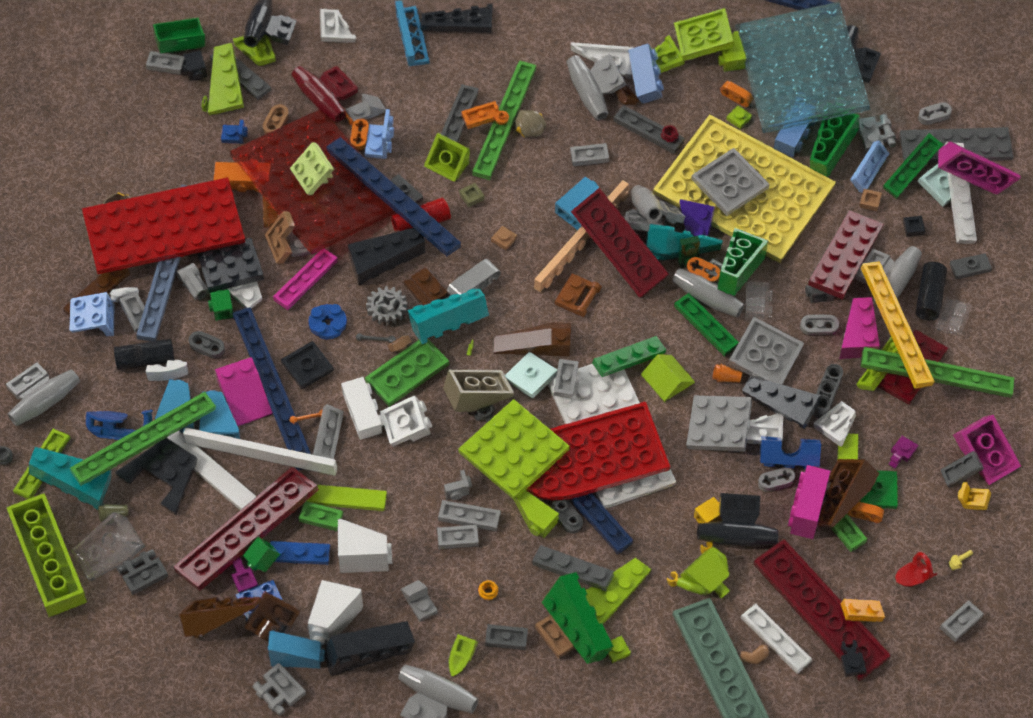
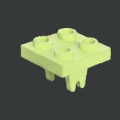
M313 142L290 167L308 195H313L322 183H328L327 178H332L333 175L331 173L334 171L333 166L318 144Z

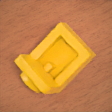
M963 482L961 489L958 491V500L965 509L987 510L991 497L990 490L970 488L968 483Z

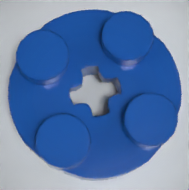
M325 304L314 307L311 310L309 328L319 338L325 340L334 339L345 330L347 319L339 305ZM325 319L332 320L330 322V325H326V323L323 321H325Z

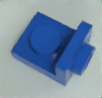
M240 120L239 125H223L221 142L243 144L244 137L248 136V127L244 125V120Z

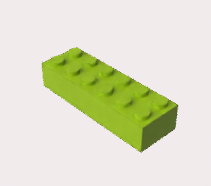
M45 493L6 507L48 617L87 603L83 588Z

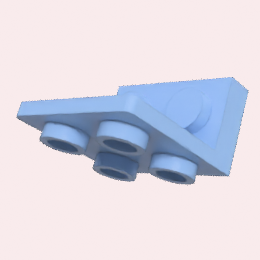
M386 109L384 126L369 124L365 157L387 159V153H391L392 142L390 141L394 136L393 116H390V109Z
M107 292L71 299L70 331L72 333L99 328L106 336H114L115 303Z

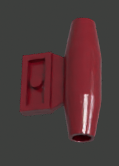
M302 66L296 67L291 74L302 93L319 111L335 122H340L346 116V111L338 99L345 100L358 93V87L338 66L323 72L320 78Z

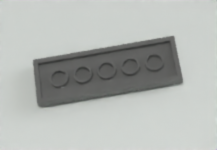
M1008 127L900 130L899 133L903 162L928 133L943 143V146L946 142L950 141L953 143H964V148L991 161L1013 160ZM939 151L928 163L938 162Z

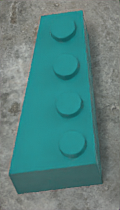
M38 447L34 448L29 461L30 475L51 486L54 485L60 488L62 492L77 497L79 501L88 503L97 510L98 506H102L112 477V469L80 486L70 472V467L84 459Z

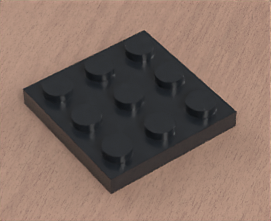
M252 238L245 239V243L197 253L209 293L264 280Z

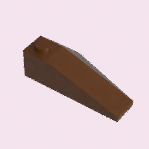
M865 459L837 460L828 479L831 483L829 489L825 491L827 499L826 503L821 507L817 523L819 527H834L871 490L879 472Z

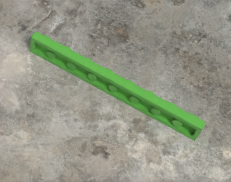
M523 61L518 62L499 107V111H505L509 114V121L503 125L493 121L472 171L473 176L487 180L491 179L536 71V65Z
M864 347L861 360L862 368L909 377L899 354ZM925 359L936 383L1009 398L1013 395L1014 377Z
M203 392L70 467V472L80 486L211 413L216 410V406L207 393Z

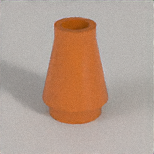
M716 364L712 379L717 380V382L740 383L742 372L723 364Z

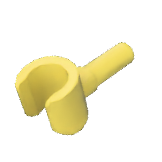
M969 550L960 556H952L949 561L951 569L961 568L963 566L961 561L971 556L973 552Z

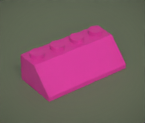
M951 141L939 149L938 168L993 194H999L1020 179V175Z

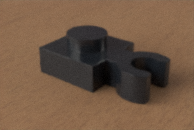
M856 640L852 641V648L846 647L845 641H842L841 650L846 654L841 656L845 677L866 674L862 652L856 653Z

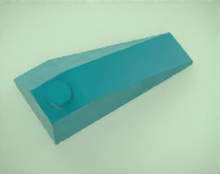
M650 224L646 245L659 261L679 258L680 239L694 237L691 232L685 230L683 233L674 231V227ZM705 235L698 236L700 240L699 254L721 249L723 240Z

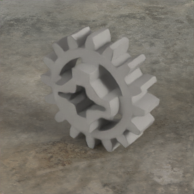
M385 286L384 290H381L379 287L377 293L372 291V297H367L366 309L368 316H372V321L378 319L380 325L383 321L386 322V326L389 325L390 321L396 324V319L402 320V315H406V296H402L401 290L395 292V287L391 290H388L387 286Z

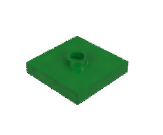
M877 470L879 475L875 484L859 502L885 509H897V471Z

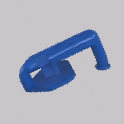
M152 409L141 412L144 416L143 426L152 422ZM113 411L86 412V427L97 437L120 440L136 431L116 427V423H122L128 418V415L125 413ZM94 421L103 422V426L94 425Z

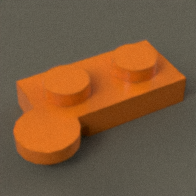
M496 101L461 111L467 129L493 121L501 125L509 121V114L505 111H499Z

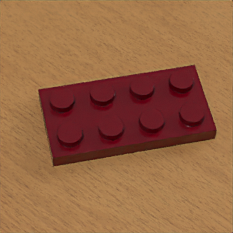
M915 329L913 335L924 359L940 362L948 347ZM887 373L877 386L910 405L921 389L914 388L910 377Z

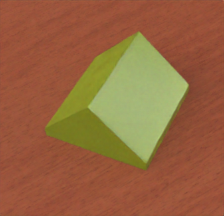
M437 133L424 167L456 182L470 163V150Z
M657 354L641 373V376L664 402L695 383L672 355Z

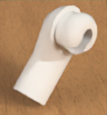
M136 287L113 289L110 293V298L113 302H119L120 297L136 292L139 294V290Z

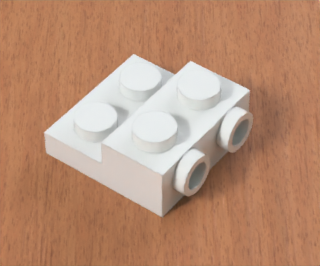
M412 396L380 411L389 442L393 447L409 439L414 442L431 434L429 430L432 427L431 421L424 414L427 411L426 405L416 396Z

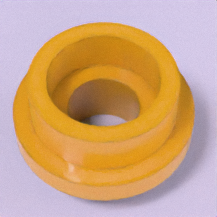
M486 580L480 584L478 593L484 600H492L498 595V586L493 581ZM486 589H491L492 592H491V593H486L485 590H486Z

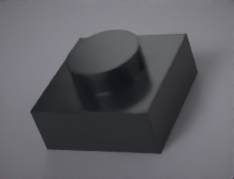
M922 215L903 217L906 237L925 235L926 230Z

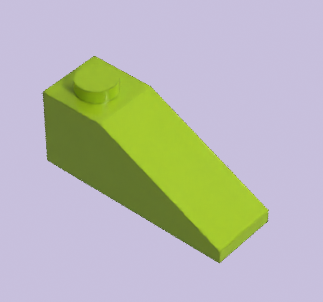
M526 490L514 500L530 532L535 536L545 538L559 522L558 512Z

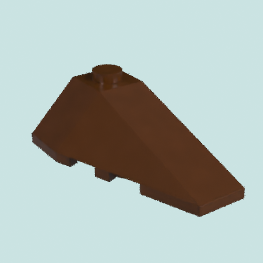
M551 322L494 336L493 354L527 355L530 352L541 356L570 357L571 323Z
M227 597L221 601L218 598L194 600L179 614L185 637L193 636V638L203 637L213 629L254 609L262 599L261 597H242L233 601L232 597Z

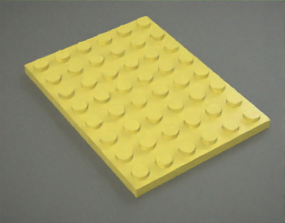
M709 115L655 186L653 194L680 208V199L714 206L715 211L711 226L731 237L734 228L768 240L766 256L781 263L835 187L836 182ZM735 148L770 186L769 189L726 216L691 180V176L729 150Z

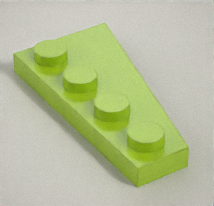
M232 43L214 47L208 105L209 115L244 107Z
M634 558L614 571V576L606 591L595 587H590L586 590L588 594L586 598L590 606H594L599 623L604 624L650 574L651 569Z

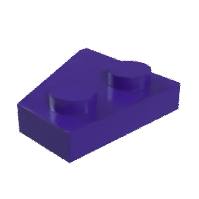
M680 199L681 212L685 216L684 225L686 231L691 232L693 236H709L715 207Z

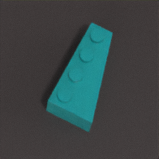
M480 288L470 289L460 295L453 294L449 298L437 299L430 304L417 305L413 309L408 310L412 330L422 344L428 342L427 338L434 336L438 338L443 336V331L459 329L462 323L470 324L489 316L485 295Z

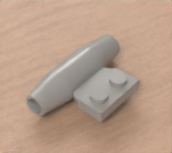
M609 54L594 63L595 65L590 70L579 56H572L567 60V66L571 80L583 104L597 121L606 118L609 113L603 94H612L627 85L614 59Z
M636 185L632 188L631 197L633 205L643 217L650 221H658L663 215L668 222L674 224L676 222L683 223L685 216L677 206L662 200L658 201L651 190L641 185Z
M910 246L894 262L890 255L872 249L864 263L880 261L896 298H898L914 275L922 252L917 247ZM860 268L855 280L867 284ZM874 299L873 303H874V305L878 308V306H877V304H876V302H875V299Z
M713 258L709 262L716 265L720 269L722 268L723 264L714 260ZM681 268L673 276L672 281L709 307L736 318L742 313L744 304L733 295L718 290L719 281L713 283L700 275ZM716 269L713 271L706 270V273L711 275V279L713 276H717Z
M35 363L6 383L7 389L18 400L21 399L8 413L10 420L15 426H18L39 416L62 400L80 382L79 377L70 369L50 379L48 373L38 363Z
M404 665L399 673L398 679L417 692L409 698L400 714L402 718H447V707L472 714L478 705L479 699L460 685L433 672Z

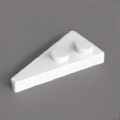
M571 43V51L595 63L610 54L621 75L631 79L632 68L628 50L633 47Z

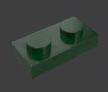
M698 236L680 239L679 265L681 269L687 268V263L691 258H699L700 240ZM699 261L696 264L693 263L692 267L699 265Z

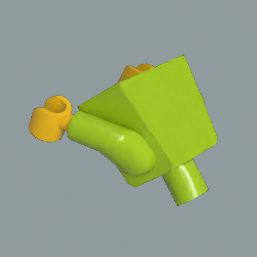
M706 542L707 547L700 546L702 555L680 574V578H678V574L674 571L671 572V576L675 578L674 580L666 578L668 585L672 587L678 586L699 595H707L715 591L720 598H723L730 591L723 583L730 575L726 555L717 548L712 547L713 544L710 542Z

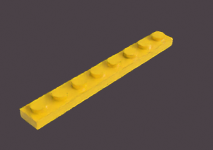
M880 261L863 263L861 266L862 273L914 388L933 386L934 379Z

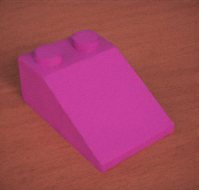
M252 357L215 369L217 382L237 426L272 415Z
M994 415L985 416L953 434L958 446L965 455L972 451L977 453L984 468L979 474L988 485L1021 467Z

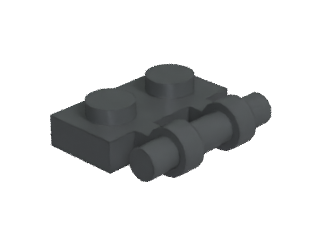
M153 549L147 552L143 551L139 553L138 557L130 561L128 559L123 562V565L117 567L120 575L126 571L128 572L122 577L132 595L168 577V573L159 558L150 560L156 556ZM142 563L145 564V565H143V566H141V567H139V568H137V569H134V567H136V566H138V565H140V564H142Z

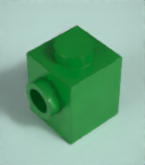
M218 290L210 293L211 300L208 301L210 312L214 311L215 321L233 318L229 290Z
M257 537L243 556L249 561L247 565L255 571L259 569L266 573L280 553L269 542Z

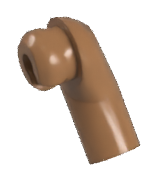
M760 645L752 653L741 651L740 660L742 662L759 664L768 657V647Z

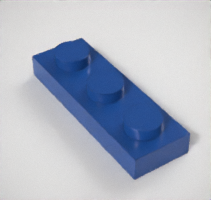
M270 541V544L280 553L274 562L329 565L330 544Z

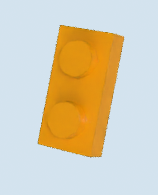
M843 599L841 602L846 620L882 622L885 618L880 601Z

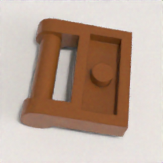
M572 273L557 296L555 305L585 317L588 306L596 293L600 292L602 286L598 282L588 281ZM586 288L589 289V292L586 295L583 302L581 303V305L576 306V303L580 299L584 290Z

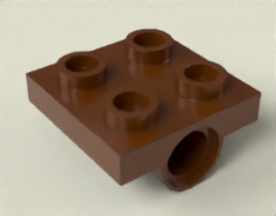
M264 591L261 596L262 601L254 608L244 627L269 642L270 631L288 634L301 611L299 608Z

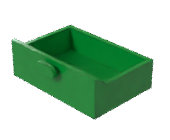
M199 18L153 24V34L160 54L205 47V33H203Z

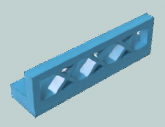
M402 0L395 1L396 16L408 67L428 64L429 58L423 32L421 31L417 7L404 8ZM414 12V16L410 20L406 18L405 13ZM410 25L417 27L415 33L409 31L408 27ZM414 38L421 41L418 47L412 45ZM419 52L424 55L425 59L415 60V54Z

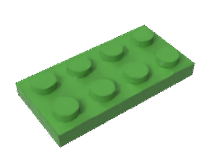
M429 339L424 344L418 340L366 376L365 382L369 383L376 394L390 407L447 367L449 360Z

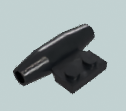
M258 0L251 9L245 25L244 43L248 47H256L263 36L267 35L272 41L288 46L297 20L282 15L272 16V0Z
M854 25L846 26L837 39L829 57L824 77V83L829 87H836L846 72L850 73L855 79L870 83L881 53L867 47L856 48L859 29Z
M720 493L719 514L722 521L698 523L697 526L698 540L728 546L760 547L776 545L779 534L776 528L755 524L760 514L761 496Z

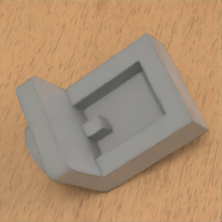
M464 470L460 471L461 481L444 485L446 500H458L462 496L469 495V487H472L470 476H466Z

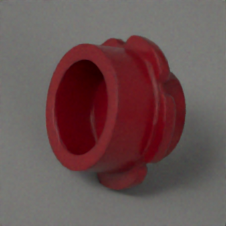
M667 125L663 128L661 133L663 140L673 142L678 139L679 133H677L675 126Z

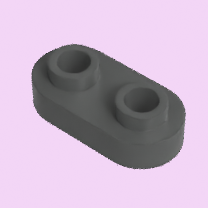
M195 331L189 336L190 348L213 359L220 358L225 353L223 341L202 331Z
M555 500L552 503L551 508L559 513V523L565 531L573 534L582 529V517L568 500Z

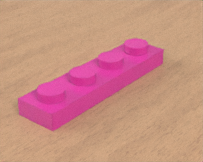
M322 248L273 296L274 301L286 310H289L338 262V258L325 248Z

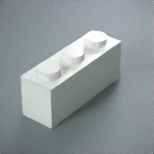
M364 377L341 383L342 394L359 439L362 440L381 434L384 421L382 415H378L376 412L378 405L376 400L370 396L372 394L370 384L365 383Z

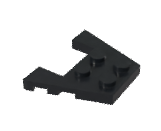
M165 438L117 470L115 474L128 484H131L141 471L145 470L170 486L172 489L163 499L161 505L176 515L198 459L170 439Z

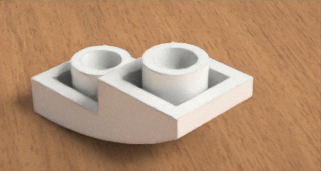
M168 360L166 367L147 365L148 381H165L188 375L187 362Z

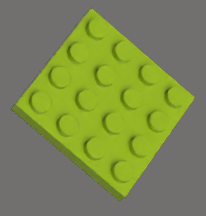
M514 399L458 448V452L513 500L519 497L570 450V446Z

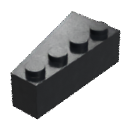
M415 228L348 244L349 258L358 286L371 278L378 277L379 274L387 270L390 271L396 268L397 265L403 262L406 263L426 253L424 236Z
M408 621L330 636L325 650V661L330 676L397 655H406L412 651L415 640Z

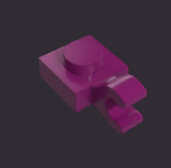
M902 435L891 449L893 455L888 465L895 469L902 459L908 462L919 445Z
M241 559L235 560L233 567L236 573L232 574V579L238 593L258 586L251 568L244 569Z

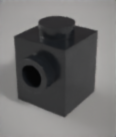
M201 50L183 54L185 65H182L184 75H188L190 81H199L207 77Z

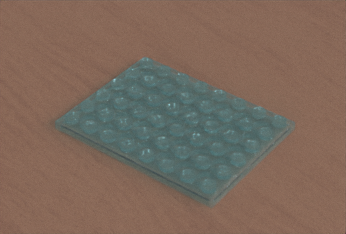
M839 2L735 25L746 56L745 67L763 133L870 110L866 90Z

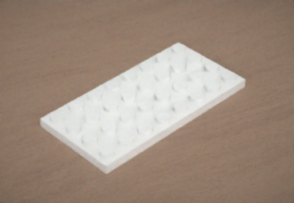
M593 364L578 368L573 398L553 396L565 424L640 403L625 370L601 377ZM556 377L547 384L552 396L554 394ZM670 469V471L595 493L599 502L606 509L675 486L676 480Z

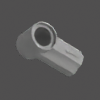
M194 263L176 271L179 281L182 280V285L187 287L195 300H201L209 294L208 288L201 279Z

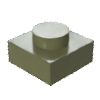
M476 183L459 190V195L468 208L484 200V194Z

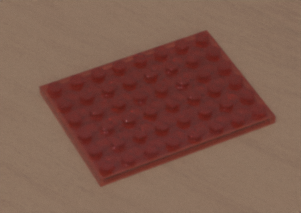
M320 110L230 151L231 158L248 175L254 186L280 216L283 211L290 212L295 224L292 232L311 255L396 213L327 152L326 146L341 137L360 154L331 118ZM313 142L318 144L333 166L334 171L331 173L333 177L327 178L328 183H322L313 195H308L290 167Z

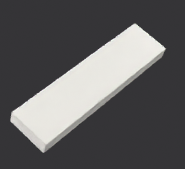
M757 604L741 615V619L797 674L812 662L813 659Z

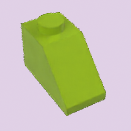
M734 31L732 34L735 47L721 50V55L718 56L719 66H723L724 72L745 69L746 56L738 31Z

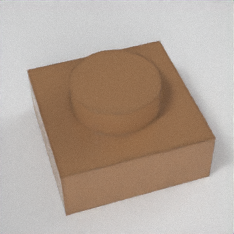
M864 189L859 208L878 211L882 193Z
M502 226L492 236L491 242L507 250L517 239V235Z
M406 335L387 346L391 352L397 351L400 353L408 348L407 345L412 341Z

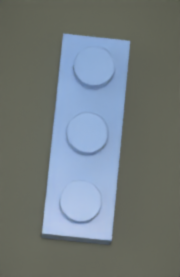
M874 141L850 179L861 193H863L864 189H868L889 155V152L880 141Z

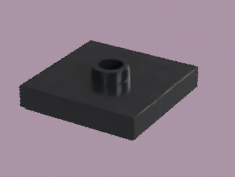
M314 341L280 359L282 365L301 390L334 371V367Z

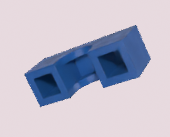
M761 436L760 463H764V466L774 467L775 464H783V467L795 468V465L803 466L804 469H806L807 465L820 467V440L800 439L799 449L794 453H786L781 448V437Z

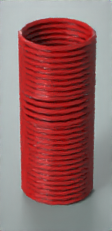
M443 197L420 206L438 223L451 219L449 206ZM398 213L392 215L391 221L395 231L413 228Z

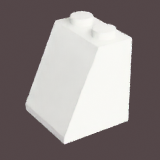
M338 519L340 573L389 571L388 564H392L391 543H387V535L343 519Z
M322 580L308 621L310 639L320 641L321 645H324V643L328 644L330 636L340 634L363 608L361 589Z

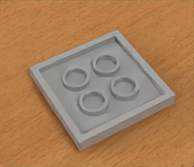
M735 148L729 150L691 176V180L726 216L769 189L770 186Z
M753 317L728 364L753 377L783 384L804 343Z
M694 395L686 444L687 448L695 450L745 451L752 398Z

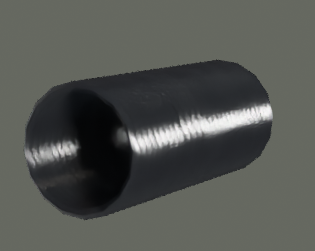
M933 261L923 266L915 311L917 317L922 320L933 321L939 318L947 275V268L942 263Z
M171 338L122 345L120 347L114 346L117 370L165 364L168 360H175Z

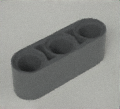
M830 364L825 370L816 393L821 398L813 413L816 418H821L832 407L843 376V369L838 364Z

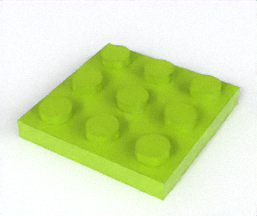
M725 8L674 23L683 61L735 47Z

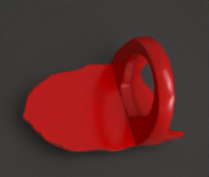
M918 552L913 557L911 563H907L898 570L895 579L896 583L902 586L912 587L933 578L938 573H933V567L928 556L923 552ZM921 559L925 561L926 565L921 562Z

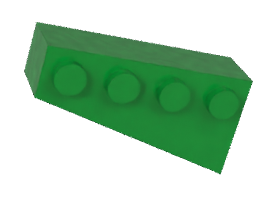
M826 103L825 113L822 117V123L810 158L811 169L829 177L859 130L858 114Z
M734 228L720 271L717 289L735 296L765 259L768 240Z
M577 572L560 576L541 603L584 661L590 664L603 660L614 646L603 624L598 622L596 618L597 612L594 606H590L586 598L588 594L584 587L581 588L578 582L580 578Z

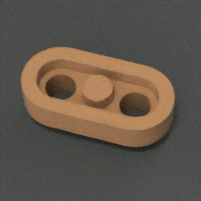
M279 104L271 108L263 123L265 135L275 137L281 133L289 118L286 106Z

